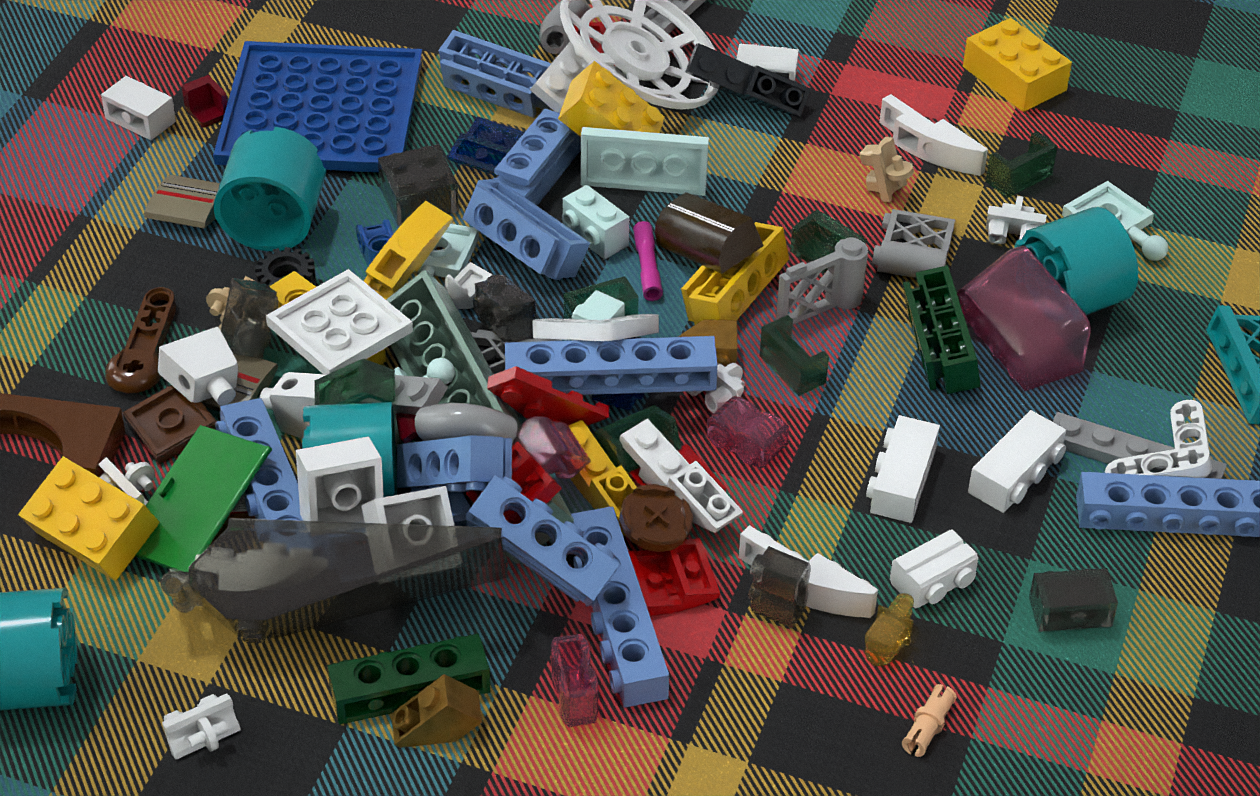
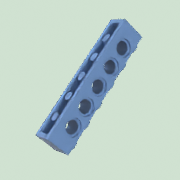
M714 336L635 338L614 341L572 340L505 343V370L515 366L552 381V388L564 393H569L573 390L582 395L712 391L717 388L718 365Z
M262 398L220 406V421L215 423L216 430L272 448L271 453L245 491L246 509L249 516H255L256 518L255 529L259 542L286 544L287 551H290V548L313 549V556L324 558V544L320 535L312 537L300 515L298 483Z
M1081 472L1076 494L1079 528L1260 537V481Z
M614 507L572 513L571 515L574 519L572 523L584 532L583 538L594 546L596 543H600L610 549L615 554L614 560L619 563L617 569L590 605L593 608L591 623L594 634H601L603 640L600 641L603 663H610L612 669L609 671V680L613 694L619 693L624 708L668 699L669 672ZM578 556L574 557V569L582 568L581 559Z

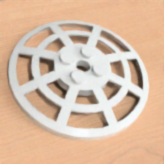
M572 0L561 1L560 18L563 28L578 53L589 65L595 61L603 68L609 70L615 78L633 89L644 101L672 109H693L705 105L717 93L718 89L709 86L710 83L685 73L689 62L680 47L692 42L694 46L700 43L715 50L702 29L670 1L635 0L633 11L617 6H603L601 0H590L593 8L586 11L581 19L568 8ZM646 5L668 18L683 34L672 38L658 25L645 18ZM610 16L628 19L630 23L622 21L613 23ZM596 17H599L606 28L603 35L589 26L590 21ZM573 24L580 29L581 38L576 32ZM649 31H651L652 33H654L655 35H657V37L660 38L663 42H660V41H659L653 34H651ZM589 37L602 45L604 53H597L594 50ZM672 51L679 63L680 69L669 66L670 57L668 52ZM607 64H614L627 76V79L615 72ZM663 74H667L681 79L678 85L671 88L661 77ZM639 79L651 81L660 90L639 85ZM690 81L708 84L703 97L688 99L681 95V93L686 90Z

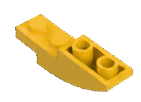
M425 201L404 221L366 269L367 276L364 282L385 300L404 286L413 271L418 272L454 220L453 217Z
M583 420L552 433L551 442L568 465L567 475L579 492L594 509L613 506L619 522L620 508L624 499L637 488L622 465L617 468L614 466Z

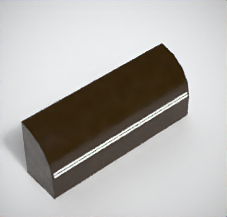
M687 192L671 201L661 211L656 221L655 238L657 246L721 274L764 246L751 217Z

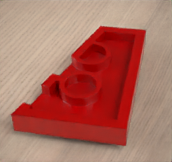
M515 366L488 377V390L549 436L580 420H583L586 426L609 418L608 405L598 402L594 406L584 402L582 394L573 390L569 393H564L552 388V381Z

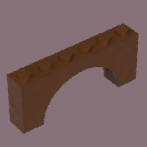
M0 393V434L23 435L43 441L53 447L62 457L64 456L97 477L104 473L103 469L98 465L103 459L107 457L113 464L125 435L121 408Z

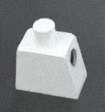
M218 327L159 347L158 373L190 402L198 403L213 397L219 405H226L234 399L236 395L234 388L237 384L238 364Z
M288 372L282 376L274 388L266 387L260 394L265 407L274 411L279 429L301 439L304 438V429L310 425V422H303L304 406L340 404L332 375Z

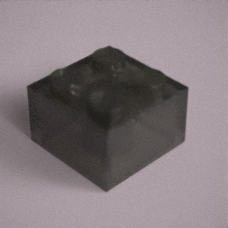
M438 144L378 158L380 188L398 226L402 225L425 201L447 214L459 212L457 181Z

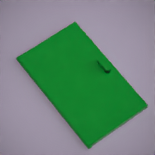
M200 425L146 504V507L160 523L135 556L182 573L185 576H190L195 568L196 555H203L271 453L272 448Z

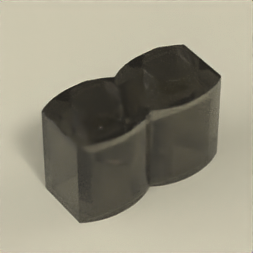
M770 546L767 547L763 555L757 554L750 568V575L754 576L748 593V599L752 600V612L793 629L806 608L808 599L807 585L811 572L810 563Z

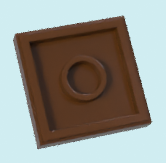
M172 385L122 412L125 421L158 465L182 452L200 425L216 430L215 423L217 421L203 403L190 402Z

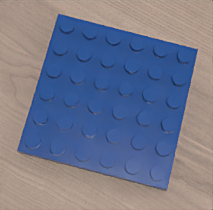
M245 41L214 150V164L227 165L234 143L245 132L252 130L253 133L273 131L274 127H280L294 131L313 143L318 149L317 155L326 170L401 173L423 60L422 49Z

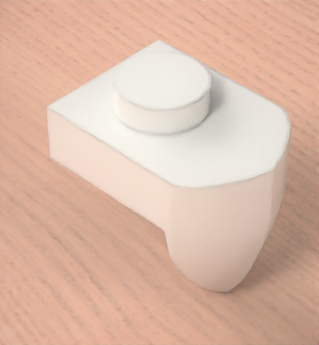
M471 262L455 278L451 275L445 277V288L457 309H470L474 307L497 283L492 274Z

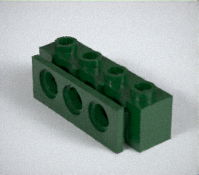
M948 265L915 272L918 288L911 289L909 281L903 282L908 316L929 389H937L935 379L943 378L947 394L981 387L976 353Z

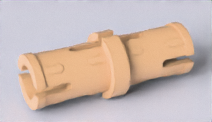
M938 684L934 686L926 704L917 709L914 715V724L902 741V747L908 754H912L916 745H918L915 756L922 757L934 735L942 731L945 725L944 718L957 698L956 693L947 686L941 696L940 693L944 685Z

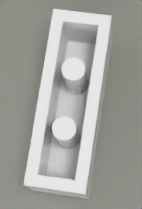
M1030 410L972 468L968 493L1002 513L1013 503H1020L1033 482L1038 484L1044 477L1047 468L1052 463L1057 464L1062 459L1066 451V446L1063 444L1066 429Z
M899 415L895 428L888 427L884 440V448H887L886 453L879 452L875 472L878 473V476H871L867 488L866 497L872 498L870 513L912 523L936 452L940 425Z

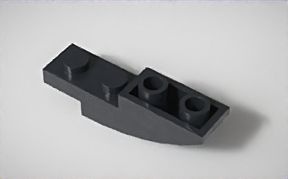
M700 43L695 45L685 73L710 83L709 86L796 117H801L811 88L756 65L753 67Z

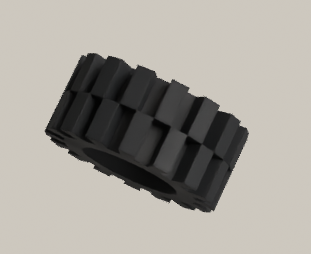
M285 247V252H280L279 248L273 249V255L269 252L265 253L264 259L259 258L257 261L258 265H255L257 289L259 294L263 296L264 289L282 279L279 277L287 276L293 271L300 274L314 286L317 285L314 260L310 258L307 252L302 254L301 249L296 248L294 252H291L290 247Z

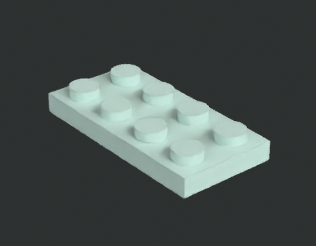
M582 127L580 185L678 194L687 192L692 195L705 196L709 137Z

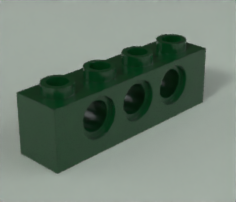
M479 633L458 636L453 639L430 644H420L415 647L392 652H381L373 656L343 660L339 663L327 665L330 691L339 725L391 714L444 674L479 691V695L491 692L490 668Z

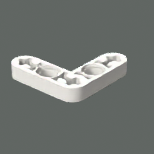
M636 314L604 320L558 318L532 320L533 338L614 341L659 333V315Z
M1183 400L1171 408L1170 414L1175 449L1114 460L1108 464L1105 473L1207 477L1212 471V464L1201 404L1194 400ZM1191 416L1192 423L1185 424V417ZM1189 437H1199L1195 442H1182ZM1155 467H1167L1166 470L1162 472H1150V470Z

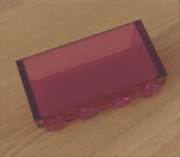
M1026 246L1010 249L958 290L957 296L964 318L972 326L974 333L987 344L992 355L998 358L1005 366L1010 377L1016 380L1024 391L1083 372L1091 333L1088 318Z

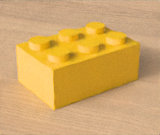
M1012 18L1006 19L967 38L963 67L1022 112L1067 91L1072 61Z
M593 61L571 81L558 119L581 137L582 127L660 133L664 116L655 107L639 97L633 89L615 78L609 70Z
M64 456L18 514L37 534L115 582L160 523L143 503Z

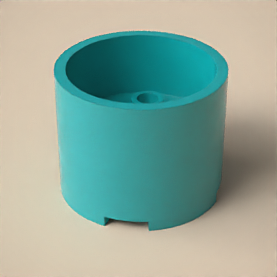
M274 127L273 131L253 133L252 130H249L242 134L233 145L214 200V214L221 228L237 242L262 251H273V249L277 248L281 251L285 250V247L292 248L303 241L309 232L326 175V168L323 167L322 161L317 155L318 149L304 136L280 127Z
M1091 207L1026 230L1022 239L1017 240L1014 246V269L1018 285L1025 284L1028 294L1033 301L1030 305L1031 310L1043 322L1049 325L1058 326L1131 298L1136 290L1138 263L1132 241L1116 216L1102 207Z
M392 402L304 406L303 422H310V425L304 429L302 449L369 437L382 460L383 497L397 495L396 440Z
M67 588L0 592V710L73 705L76 696V684H69L70 677L75 675V664H78L74 611L73 608H65L63 600L68 598Z

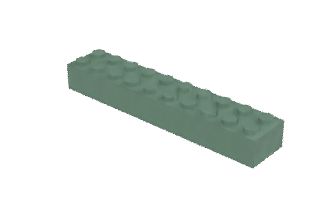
M423 270L386 299L413 323L412 333L391 344L403 371L407 376L423 377L427 374V367L432 360L436 358L448 359L454 366L455 375L453 380L446 385L448 389L438 404L468 403L485 406L512 416L517 422V434L512 446L518 441L546 470L513 408L487 389L488 377L494 374L447 289L429 272ZM558 492L547 505L553 510L552 516L563 524L565 521L572 523L574 519ZM542 532L535 534V539L540 545L551 539ZM492 542L498 550H500L513 562H515L516 564L520 562L515 557H513L508 552H506L501 547Z

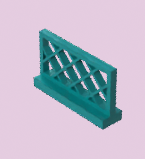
M1218 305L1206 331L1248 423L1260 424V358L1252 354L1250 350L1252 348L1260 353V341L1256 339L1260 336V316L1234 315L1230 306ZM1240 327H1244L1249 331L1253 332L1252 336L1243 332Z

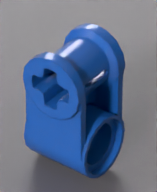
M389 219L383 220L382 224L363 227L361 224L356 225L359 248L365 257L368 267L393 235Z

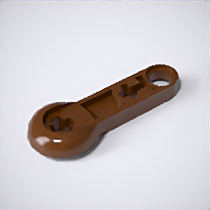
M156 287L145 294L125 348L115 354L106 365L105 379L108 385L116 391L139 393L152 388L160 381L162 376L158 373L159 347L163 346L176 312L175 296L169 288ZM159 300L168 301L167 304L162 306L152 305Z

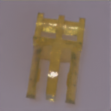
M902 593L897 595L889 608L881 605L878 606L877 618L865 635L866 648L864 651L867 660L872 665L884 666L889 664L904 644L910 645L914 621L911 619L914 599L909 594Z

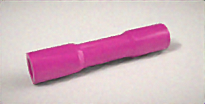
M641 221L634 225L633 232L641 267L642 291L646 300L656 301L662 297L663 291L654 252L653 229L649 222Z

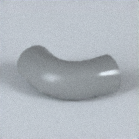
M572 0L568 5V8L580 19L586 11L591 9L586 0ZM561 1L546 15L539 31V38L543 48L552 54L561 53L570 42L560 18Z
M443 403L420 408L415 416V429L419 437L424 441L473 435L512 438L513 443L517 434V422L512 416L485 406L468 403Z

